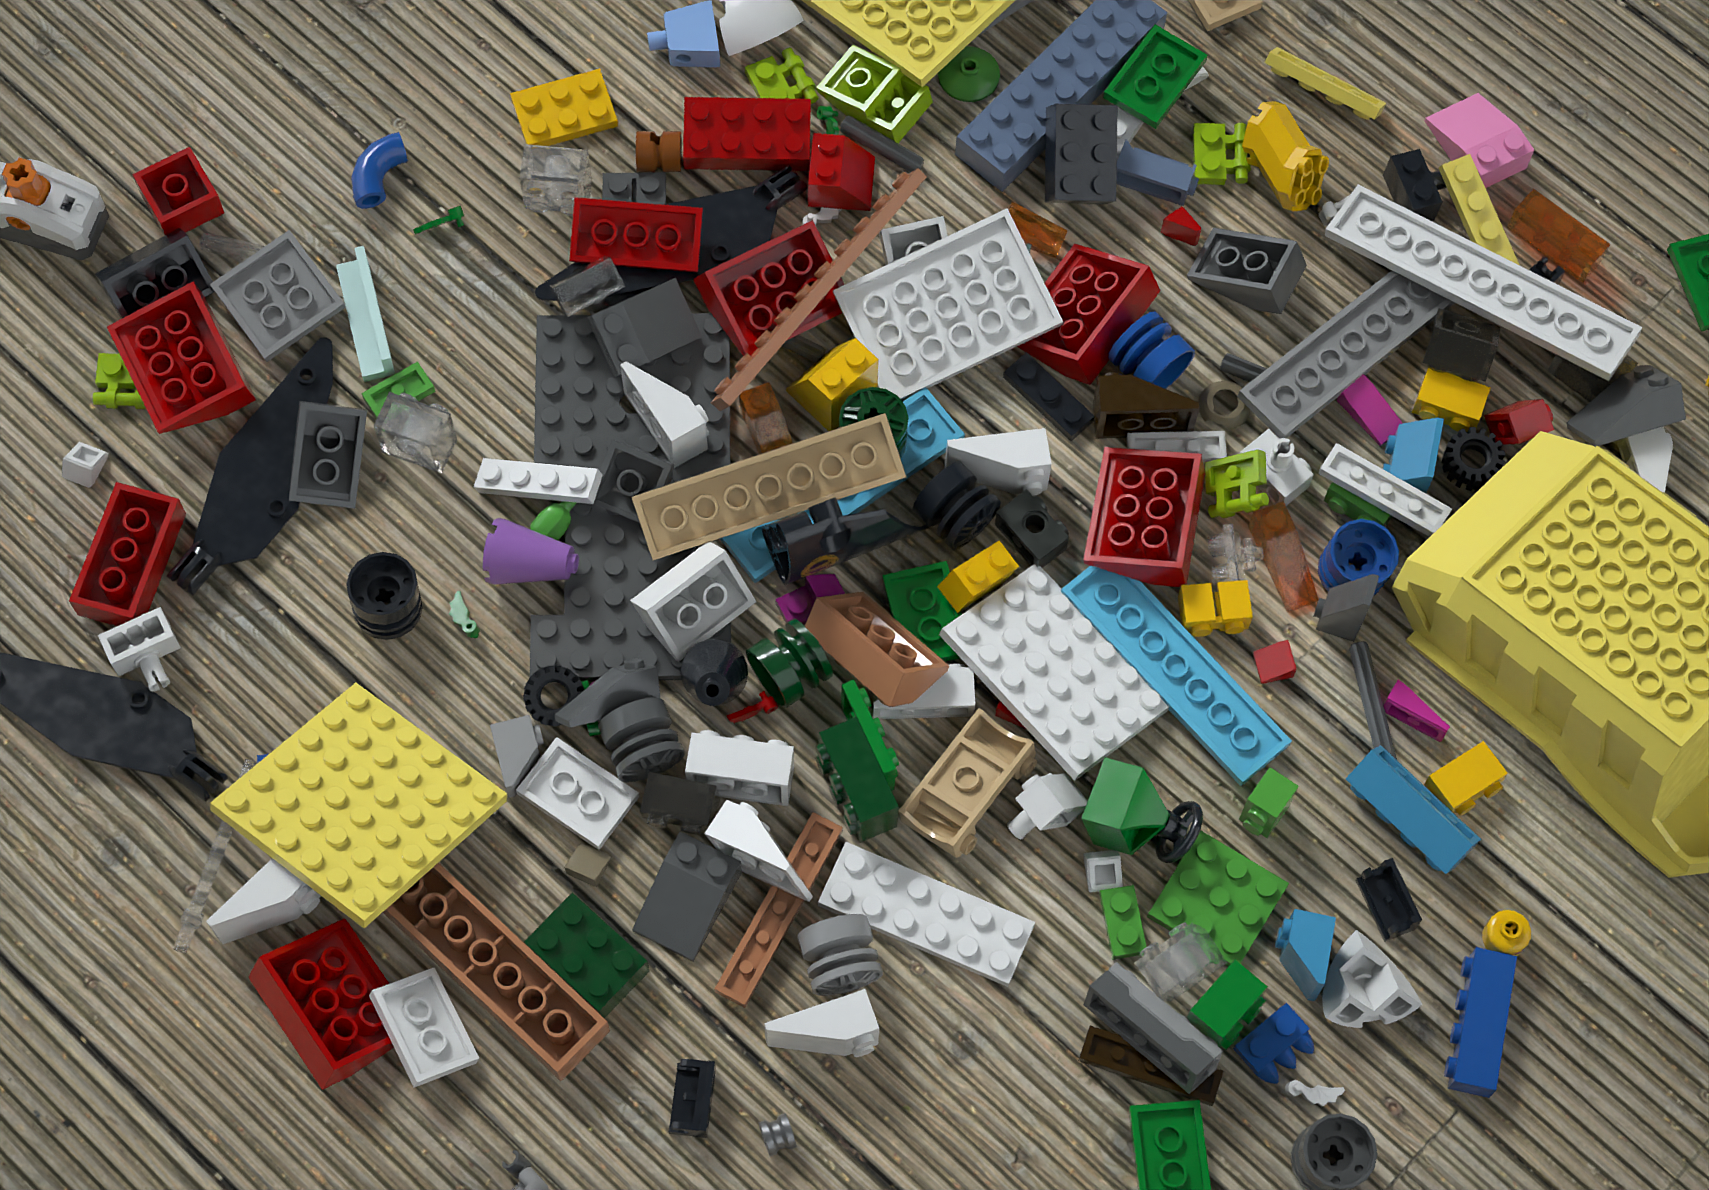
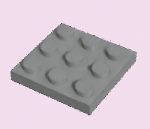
M290 230L210 284L211 288L266 362L346 308L344 302Z

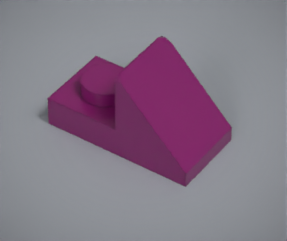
M835 574L809 575L805 577L804 586L775 599V603L786 623L795 618L805 625L816 598L845 594Z

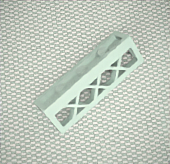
M364 246L354 248L357 260L337 264L336 268L363 381L367 382L392 376L395 374L369 262Z

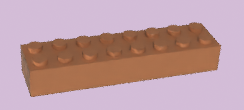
M437 863L383 912L560 1082L610 1032L607 1020L441 864Z

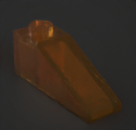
M770 382L742 391L739 395L740 411L759 455L793 444L782 410Z
M1284 501L1254 511L1248 528L1287 613L1318 602L1319 599L1297 529Z

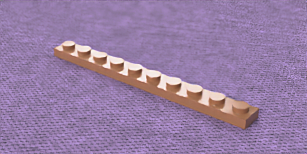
M919 168L909 174L904 171L892 183V186L895 188L889 196L885 193L872 207L876 210L870 218L865 216L853 229L856 235L850 241L846 238L834 250L837 257L831 264L826 261L815 272L814 276L817 280L810 287L806 284L796 294L794 298L798 302L790 310L786 307L774 320L778 324L771 333L766 330L755 342V345L758 347L751 356L748 353L745 354L735 365L734 368L737 370V373L731 379L728 377L723 379L714 391L718 395L712 400L711 404L719 411L728 408L926 179L927 176Z

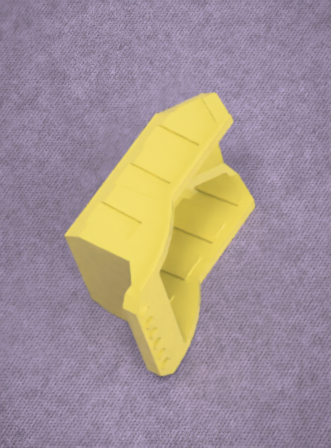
M1540 431L1405 561L1392 586V590L1414 631L1406 639V642L1543 750L1563 777L1590 807L1627 843L1668 878L1709 873V526L1668 494L1661 492L1631 470L1627 464L1608 450Z

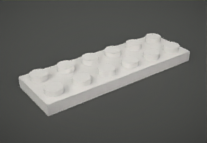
M845 842L818 901L819 907L838 915H866L871 929L1006 987L1010 984L1035 925V922L848 842Z

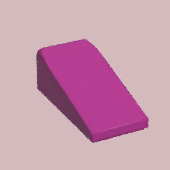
M1364 374L1337 398V402L1379 446L1387 442L1389 434L1395 435L1399 424H1403L1373 383Z
M1397 680L1383 705L1385 713L1434 740L1442 742L1450 726L1407 685Z

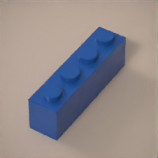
M1476 947L1469 957H1464L1460 975L1466 978L1464 990L1459 989L1455 1003V1010L1460 1011L1459 1022L1453 1023L1450 1034V1043L1455 1044L1453 1057L1448 1056L1444 1071V1077L1449 1078L1448 1089L1490 1098L1496 1091L1517 956Z

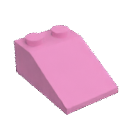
M1479 93L1432 114L1424 120L1451 161L1468 154L1471 155L1485 188L1527 169L1534 153V148L1519 126Z

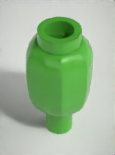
M561 501L560 503L548 505L533 520L530 529L559 540L570 525V511L577 503Z

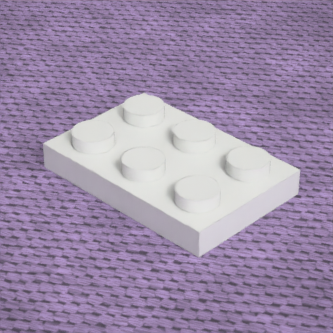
M558 737L555 738L516 789V793L598 850H600L639 798V792L620 781Z
M435 967L371 991L369 997L414 1088L474 1065L479 1060V1056Z

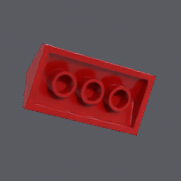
M574 197L569 262L698 272L703 208Z

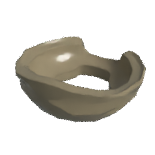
M1226 380L1208 385L1199 395L1198 399L1199 412L1203 420L1216 422L1227 426L1228 429H1235L1244 424L1250 416V409L1237 397L1242 387ZM1224 390L1234 393L1238 400L1237 408L1228 416H1221L1213 411V397L1216 393Z

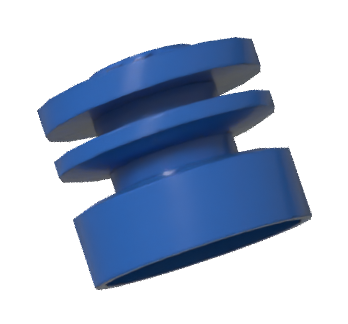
M1154 311L1142 316L1119 337L1111 348L1108 359L1115 366L1120 365L1119 370L1124 375L1134 372L1133 376L1166 389L1190 365L1196 351L1179 334L1169 338L1172 327L1167 322L1163 323V318Z
M1358 519L1345 523L1337 529L1319 557L1317 572L1321 584L1329 591L1332 587L1375 574L1379 576L1374 592L1375 596L1398 565L1399 549L1396 540L1386 527L1375 521Z

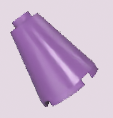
M497 518L493 521L492 525L497 526L494 534L488 533L483 554V571H489L490 577L484 578L488 584L567 580L570 578L571 573L575 574L577 572L579 555L575 554L573 546L506 519Z

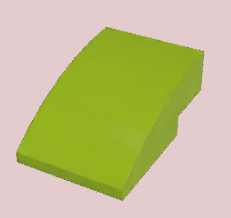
M855 45L848 49L816 87L817 92L843 114L854 117L898 144L933 103L929 86H919L901 73V69L896 65Z

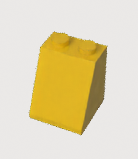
M854 338L828 351L818 362L813 364L786 388V392L828 431L835 430L839 427L841 406L848 396L859 389L877 387L879 359L859 340Z

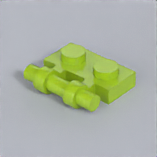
M791 47L782 51L781 54L785 62L780 65L777 64L773 56H770L745 67V74L758 98L799 99L805 97V99H811V104L819 99L815 92L816 85L812 78L807 77L803 69L804 63L801 57L796 55ZM793 75L797 84L789 87L785 77Z
M1194 123L1193 164L1197 165L1194 177L1199 178L1198 184L1225 185L1226 174H1235V181L1238 184L1248 182V172L1251 171V164L1247 163V153L1244 152L1242 147L1247 127L1245 123H1236L1233 135H1225V124ZM1226 149H1235V159L1226 160Z
M98 353L95 383L98 388H107L106 392L93 393V405H105L107 409H117L118 406H135V409H146L137 390L135 393H120V389H136L120 354Z
M1256 449L1205 462L1206 494L1216 496V504L1208 507L1210 517L1220 516L1221 518L1233 517L1236 512H1255L1260 507L1268 505L1269 497L1265 492L1256 494V486L1267 484L1266 452ZM1240 490V498L1233 500L1232 492Z

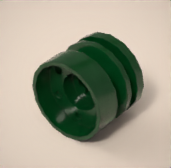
M877 387L859 389L848 396L841 406L839 428L886 413L900 458H902L907 443L909 418L906 406L901 399L889 390Z
M795 618L785 623L786 631L783 628H778L774 631L778 647L767 638H763L746 650L747 660L756 677L768 694L783 708H788L804 696V689L800 680L813 689L819 686V679L827 681L833 676L831 664L821 644Z

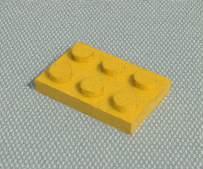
M600 68L510 93L528 152L618 127V120Z

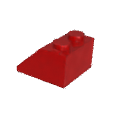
M813 133L808 180V207L871 211L875 156L845 135Z

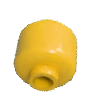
M1513 910L1499 911L1486 923L1482 933V940L1487 950L1518 956L1524 951L1531 940V927L1528 920L1522 914Z

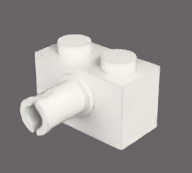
M1268 429L1240 451V453L1256 449L1266 452L1267 484L1257 487L1262 492H1265L1281 511L1309 488L1314 474L1304 459L1297 458L1293 454L1294 444L1292 443L1288 446L1289 439L1279 438Z
M161 607L98 635L109 662L118 676L140 667L150 691L160 690L155 677H158L163 688L170 684V680L167 678L159 658L181 647Z
M1049 773L1045 776L1035 775L1022 785L1024 791L1015 798L1024 810L1012 821H1009L1007 826L1018 839H1023L1035 826L1040 831L1064 827L1085 810L1088 801L1066 773L1054 775Z

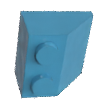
M1437 417L1399 424L1395 435L1389 434L1385 454H1390L1389 464L1384 463L1382 469L1420 491L1427 493L1434 477L1444 419Z
M1294 909L1289 919L1284 918L1282 928L1279 927L1275 948L1281 949L1279 960L1306 999L1315 1001L1325 985L1336 917Z

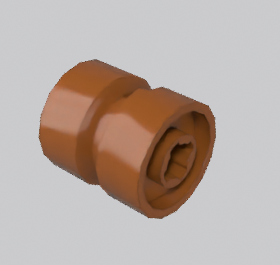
M637 131L636 171L655 172L657 167H660L663 172H681V131H663L661 136H657L654 131Z

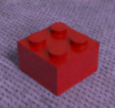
M190 146L132 174L142 198L164 236L178 228H181L186 233L225 213L216 190Z

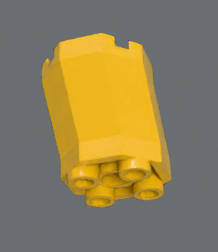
M1276 101L1262 102L1257 108L1262 110L1258 117L1252 115L1247 122L1242 144L1244 152L1250 154V157L1246 158L1247 163L1259 167L1282 208L1293 212L1307 210L1310 204L1317 205L1321 199V185L1324 173L1329 167V158L1322 154L1320 148L1311 146L1285 104Z

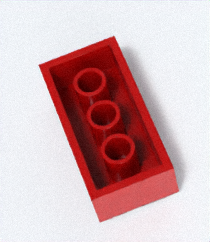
M684 97V169L779 171L789 164L793 169L792 171L810 170L811 99Z
M119 482L115 483L69 599L71 606L78 616L119 626L149 612L186 516L179 498Z

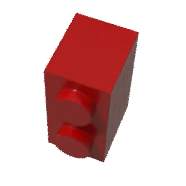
M1544 399L1517 401L1484 415L1490 434L1496 435L1494 442L1501 441L1503 445L1521 444L1533 439L1540 431L1548 433L1554 430L1552 424L1553 413L1548 404L1544 402Z

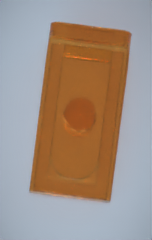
M1012 202L1007 209L1026 247L1056 258L1068 230Z

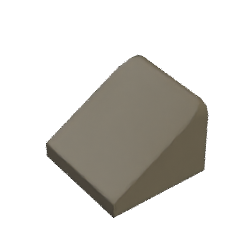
M580 843L565 865V872L567 875L597 887L612 856Z

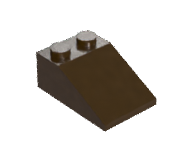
M1110 372L1103 376H1098L1093 400L1095 439L1127 438L1128 433L1194 431L1200 409L1199 402L1133 375Z

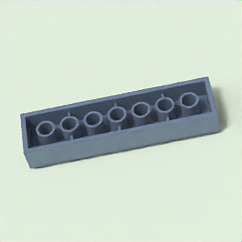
M1095 0L957 135L955 155L1003 192L1045 150L1046 107L1056 103L1086 105L1093 103L1109 86L1152 27L1156 24L1164 29L1167 12L1152 0Z

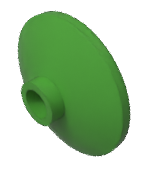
M966 46L938 72V79L942 89L952 98L963 102H977L987 98L996 90L1000 80V69L997 61L990 53L977 47ZM972 67L974 70L968 71L965 68Z

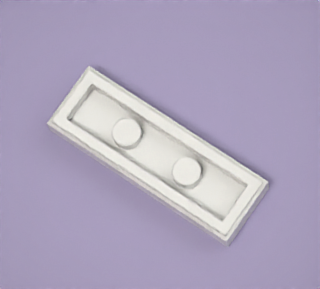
M1225 431L1127 434V449L1202 454L1204 466L1205 462L1227 457Z

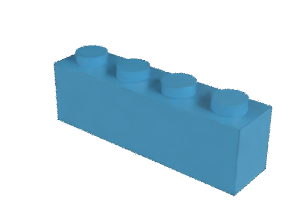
M1381 745L1372 749L1346 778L1351 784L1350 789L1362 800L1367 799L1376 808L1375 812L1378 817L1388 824L1392 823L1400 830L1401 838L1411 847H1418L1426 855L1427 863L1437 871H1443L1445 874L1449 873L1481 840Z

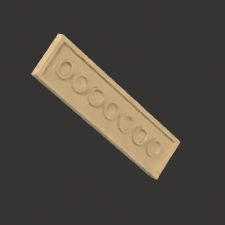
M886 413L633 496L632 500L652 560H656L808 510L809 507L834 497L838 500L905 478L906 474Z

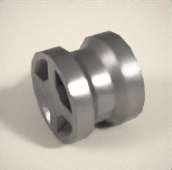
M786 1113L779 1115L777 1120L772 1122L766 1120L758 1122L769 1156L776 1155L779 1149L785 1147L788 1149L797 1147Z

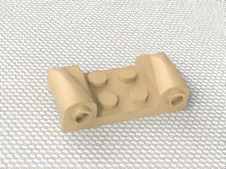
M978 708L898 810L901 822L956 858L962 854L968 855L977 843V838L975 837L976 823L1012 777L1018 780L1023 775L1028 777L1035 769L1037 760L1035 759L1034 742L1007 731L990 718L985 711Z

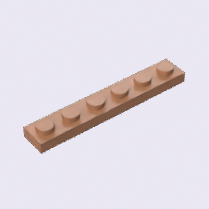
M812 812L787 857L809 891L843 832L842 826ZM773 885L771 886L714 988L715 993L746 1008L805 900Z

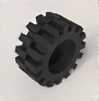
M1470 427L1467 433L1465 429H1461L1457 435L1454 434L1442 456V463H1444L1442 467L1443 472L1449 471L1447 479L1451 482L1455 478L1457 480L1455 486L1459 488L1462 483L1467 484L1466 490L1471 491L1473 486H1476L1477 491L1484 486L1503 467L1505 462L1503 460L1505 450H1501L1503 444L1501 441L1494 442L1495 434L1491 433L1489 437L1485 436L1487 429L1481 428L1479 433H1476V427ZM1468 449L1480 452L1485 457V465L1479 469L1467 466L1462 461V452Z
M559 665L543 667L530 676L524 687L523 701L525 702V708L535 721L537 720L543 725H563L555 721V714L582 693L584 687L578 675L569 668ZM557 682L566 688L568 698L561 708L551 709L542 702L541 692L548 683Z

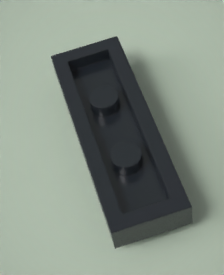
M1027 352L1003 372V378L1070 441L1075 439L1094 422L1095 416Z

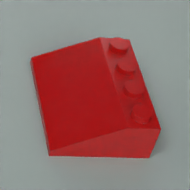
M812 220L704 272L695 278L694 282L708 310L741 354L744 356L748 353L751 356L758 348L755 345L757 339L766 330L771 333L778 325L774 321L786 307L791 310L798 302L794 298L796 294L806 284L811 287L817 280L814 276L815 272L826 261L831 264L833 260ZM841 277L787 340L842 314L833 294V290L845 285Z
M1074 243L1045 281L1050 296L1063 320V325L1017 347L1063 376L1091 385L1109 361V352L1115 342L1133 323L1142 317L1161 290L1150 267Z
M194 282L107 326L159 434L227 416L256 401L205 296Z
M1104 447L1084 553V564L1152 585L1171 587L1187 585L1205 479L1202 454Z
M345 918L260 956L248 976L249 980L322 1090L352 1076L394 1048L369 997L372 990L388 985L389 982Z

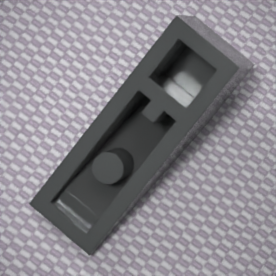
M1371 574L1330 588L1326 599L1319 598L1313 615V617L1319 618L1316 630L1354 642L1370 608L1379 576Z
M642 658L625 660L624 665L608 670L555 714V721L571 728L600 721L611 711L630 702L645 698H660L657 667L644 662Z

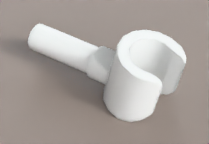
M1349 196L1339 202L1333 203L1330 201L1323 205L1322 211L1318 215L1325 227L1329 225Z

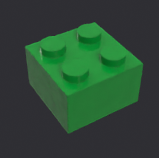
M1235 959L1191 1008L1187 1019L1202 1034L1212 1038L1219 1048L1222 1046L1227 1050L1240 1035L1239 1033L1244 1027L1241 1023L1244 1021L1249 1025L1262 1010L1261 1007L1267 1001L1263 998V995L1268 986Z

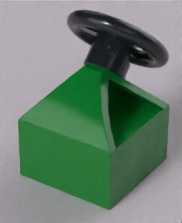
M1105 757L1081 819L1094 845L1133 855L1157 835L1155 851L1158 859L1164 863H1173L1182 858L1195 843L1202 827L1203 811L1201 806L1194 801H1186L1179 804L1172 811L1167 810L1143 767ZM1191 824L1190 830H1189V832H1188L1186 838L1184 839V837H1185V835H1186V833H1187V829H1188L1189 825ZM1167 839L1173 842V851L1167 853L1165 849Z

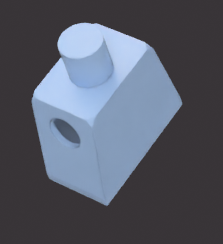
M712 0L668 11L663 14L665 30L647 32L649 51L668 49L671 66L720 67Z

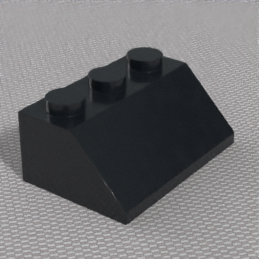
M181 228L170 232L95 273L121 319L191 282L196 284L205 297L214 292L210 286L213 281L188 235Z

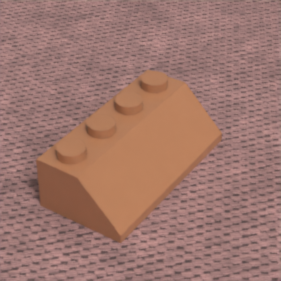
M864 592L816 598L805 627L815 636L822 648L835 659V662L855 676L859 684L872 691L882 704L895 707L913 703L948 671L949 665Z

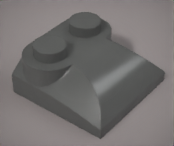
M611 440L600 468L603 476L594 504L640 523L632 497L669 485L673 477L672 470L674 464L631 445Z

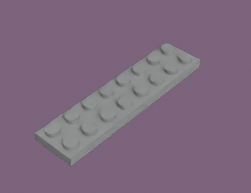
M1390 271L1243 387L1237 397L1279 438H1287L1339 397L1358 378L1370 372L1455 304V302L1394 271Z

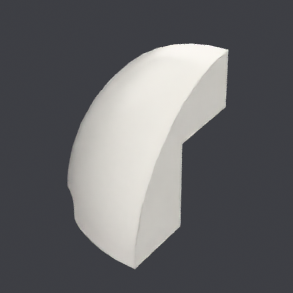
M719 0L726 12L719 22L728 56L773 39L803 21L799 10L791 0Z
M1355 930L1338 951L1327 973L1322 997L1325 1018L1339 1025L1362 1028L1363 1022L1382 1020L1384 1024H1389L1406 1017L1418 1009L1422 1003L1402 972L1373 942Z

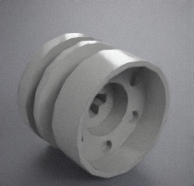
M847 914L828 918L814 923L798 933V941L803 959L817 961L807 968L808 977L814 979L811 981L813 994L828 996L851 992L869 985L883 976L881 964L875 962L878 959L877 950L864 948L873 941V935L866 915Z

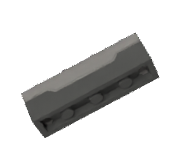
M1116 962L1109 968V971L1107 970L1089 986L1083 1005L1187 1093L1190 1094L1216 1070L1223 1050L1218 1047L1212 1038L1205 1036L1196 1029L1184 1015L1178 1014L1166 1004L1159 994L1152 992L1143 985L1131 971L1125 970Z

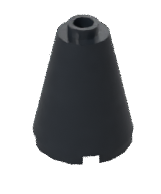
M706 639L695 644L686 653L681 666V678L686 691L695 700L709 706L723 705L737 698L745 688L748 679V664L743 653L733 643Z

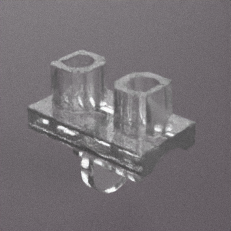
M1233 524L1223 525L1224 533L1207 538L1209 551L1213 558L1227 555L1226 564L1212 566L1211 568L1212 579L1216 586L1218 582L1246 580L1243 563L1246 564L1247 572L1256 571L1255 562L1264 558L1263 549L1253 546L1252 538L1243 539V548H1241L1240 535L1234 531Z

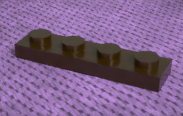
M1091 1025L1089 1026L1078 1060L1191 1100H1200V1103L1213 1106L1224 1072L1216 1068L1210 1076L1189 1094L1120 1035Z

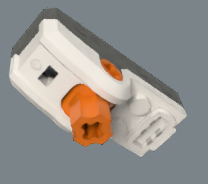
M18 158L14 163L0 162V238L81 261L91 257L109 218V213L97 187L38 160Z

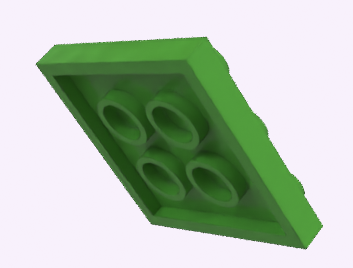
M1200 830L1195 843L1182 858L1149 911L1147 918L1227 966L1235 959L1241 964L1289 883Z

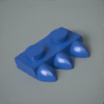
M1286 1002L1237 1043L1233 1049L1261 1080L1277 1084L1279 1082V1075L1273 1061L1283 1067L1295 1069L1296 1057L1291 1046L1303 1053L1313 1054L1314 1043L1308 1032L1310 1028Z

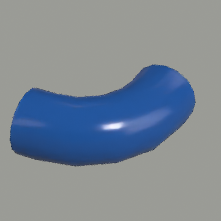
M399 132L389 134L372 142L358 157L351 176L353 198L358 208L367 209L383 203L386 199L383 186L385 174L391 168L408 162Z

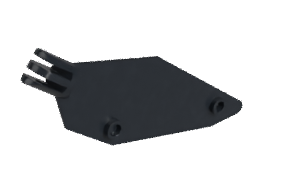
M788 164L757 186L664 204L703 208L698 272L574 262L539 285L535 290V296L542 301L586 302L651 289L676 278L678 283L694 280L704 272L770 241L777 210L804 193L808 187L804 181H800V177L796 172H792L793 169ZM576 276L584 277L581 280L575 279Z
M322 337L317 340L219 453L193 544L166 576L172 582L177 580V585L182 589L188 587L187 592L192 596L218 566L257 559L298 511L300 502L289 501L299 401L328 404L333 386L332 341L329 338ZM310 375L312 378L303 380L302 376Z
M0 653V704L72 757L175 779L205 802L210 799L208 792L214 794L219 789L215 779L222 784L228 779L224 772L197 753L192 719L157 693L150 691L143 683Z

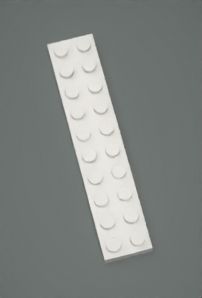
M1359 184L1325 229L1326 237L1608 381L1642 330L1641 326Z

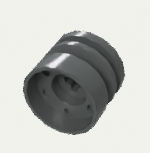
M645 698L630 702L611 711L599 722L598 729L606 749L614 751L610 757L612 764L616 766V774L620 781L636 782L659 775L675 766L685 756L683 746L678 742L677 732L668 729L672 721L664 700L660 698Z
M1339 1113L1326 1115L1303 1130L1293 1143L1290 1159L1294 1175L1307 1190H1351L1366 1181L1375 1168L1378 1153L1375 1138L1368 1127L1355 1117ZM1328 1151L1330 1157L1336 1158V1162L1331 1165L1329 1159L1323 1158V1154Z

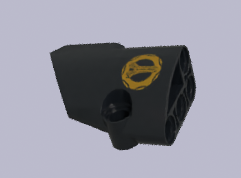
M834 497L808 508L814 524H812L808 514L802 511L762 526V533L778 576L784 585H788L806 576L813 575L929 529L927 524L920 527L905 524L885 509L843 516L838 501Z

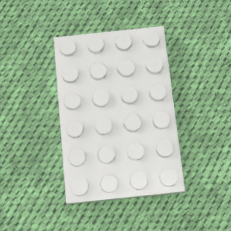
M1007 208L833 290V294L854 338L859 340L879 359L878 387L896 394L901 401L911 397L925 387L928 389L1063 325V320Z
M1035 564L943 627L939 634L1074 781L1169 710V706L1160 698V695L1141 678L1135 668L1126 662L1114 649L1113 645L1095 629L1091 622L1061 592L1060 586L1041 566L1037 567Z

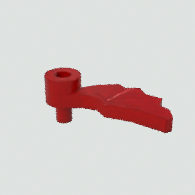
M765 691L759 693L762 699L761 702L729 714L727 718L735 724L752 718L761 710H764L766 714H770L779 706L772 696L768 697Z

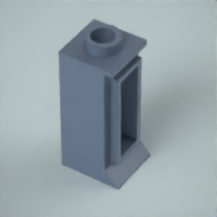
M1125 139L1117 160V185L1184 206L1187 195L1194 196L1199 178L1194 177L1196 164H1193L1191 168L1188 167V164L1136 147L1133 149L1127 139Z

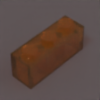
M1534 188L1515 208L1507 226L1508 229L1582 283L1600 265L1611 245Z

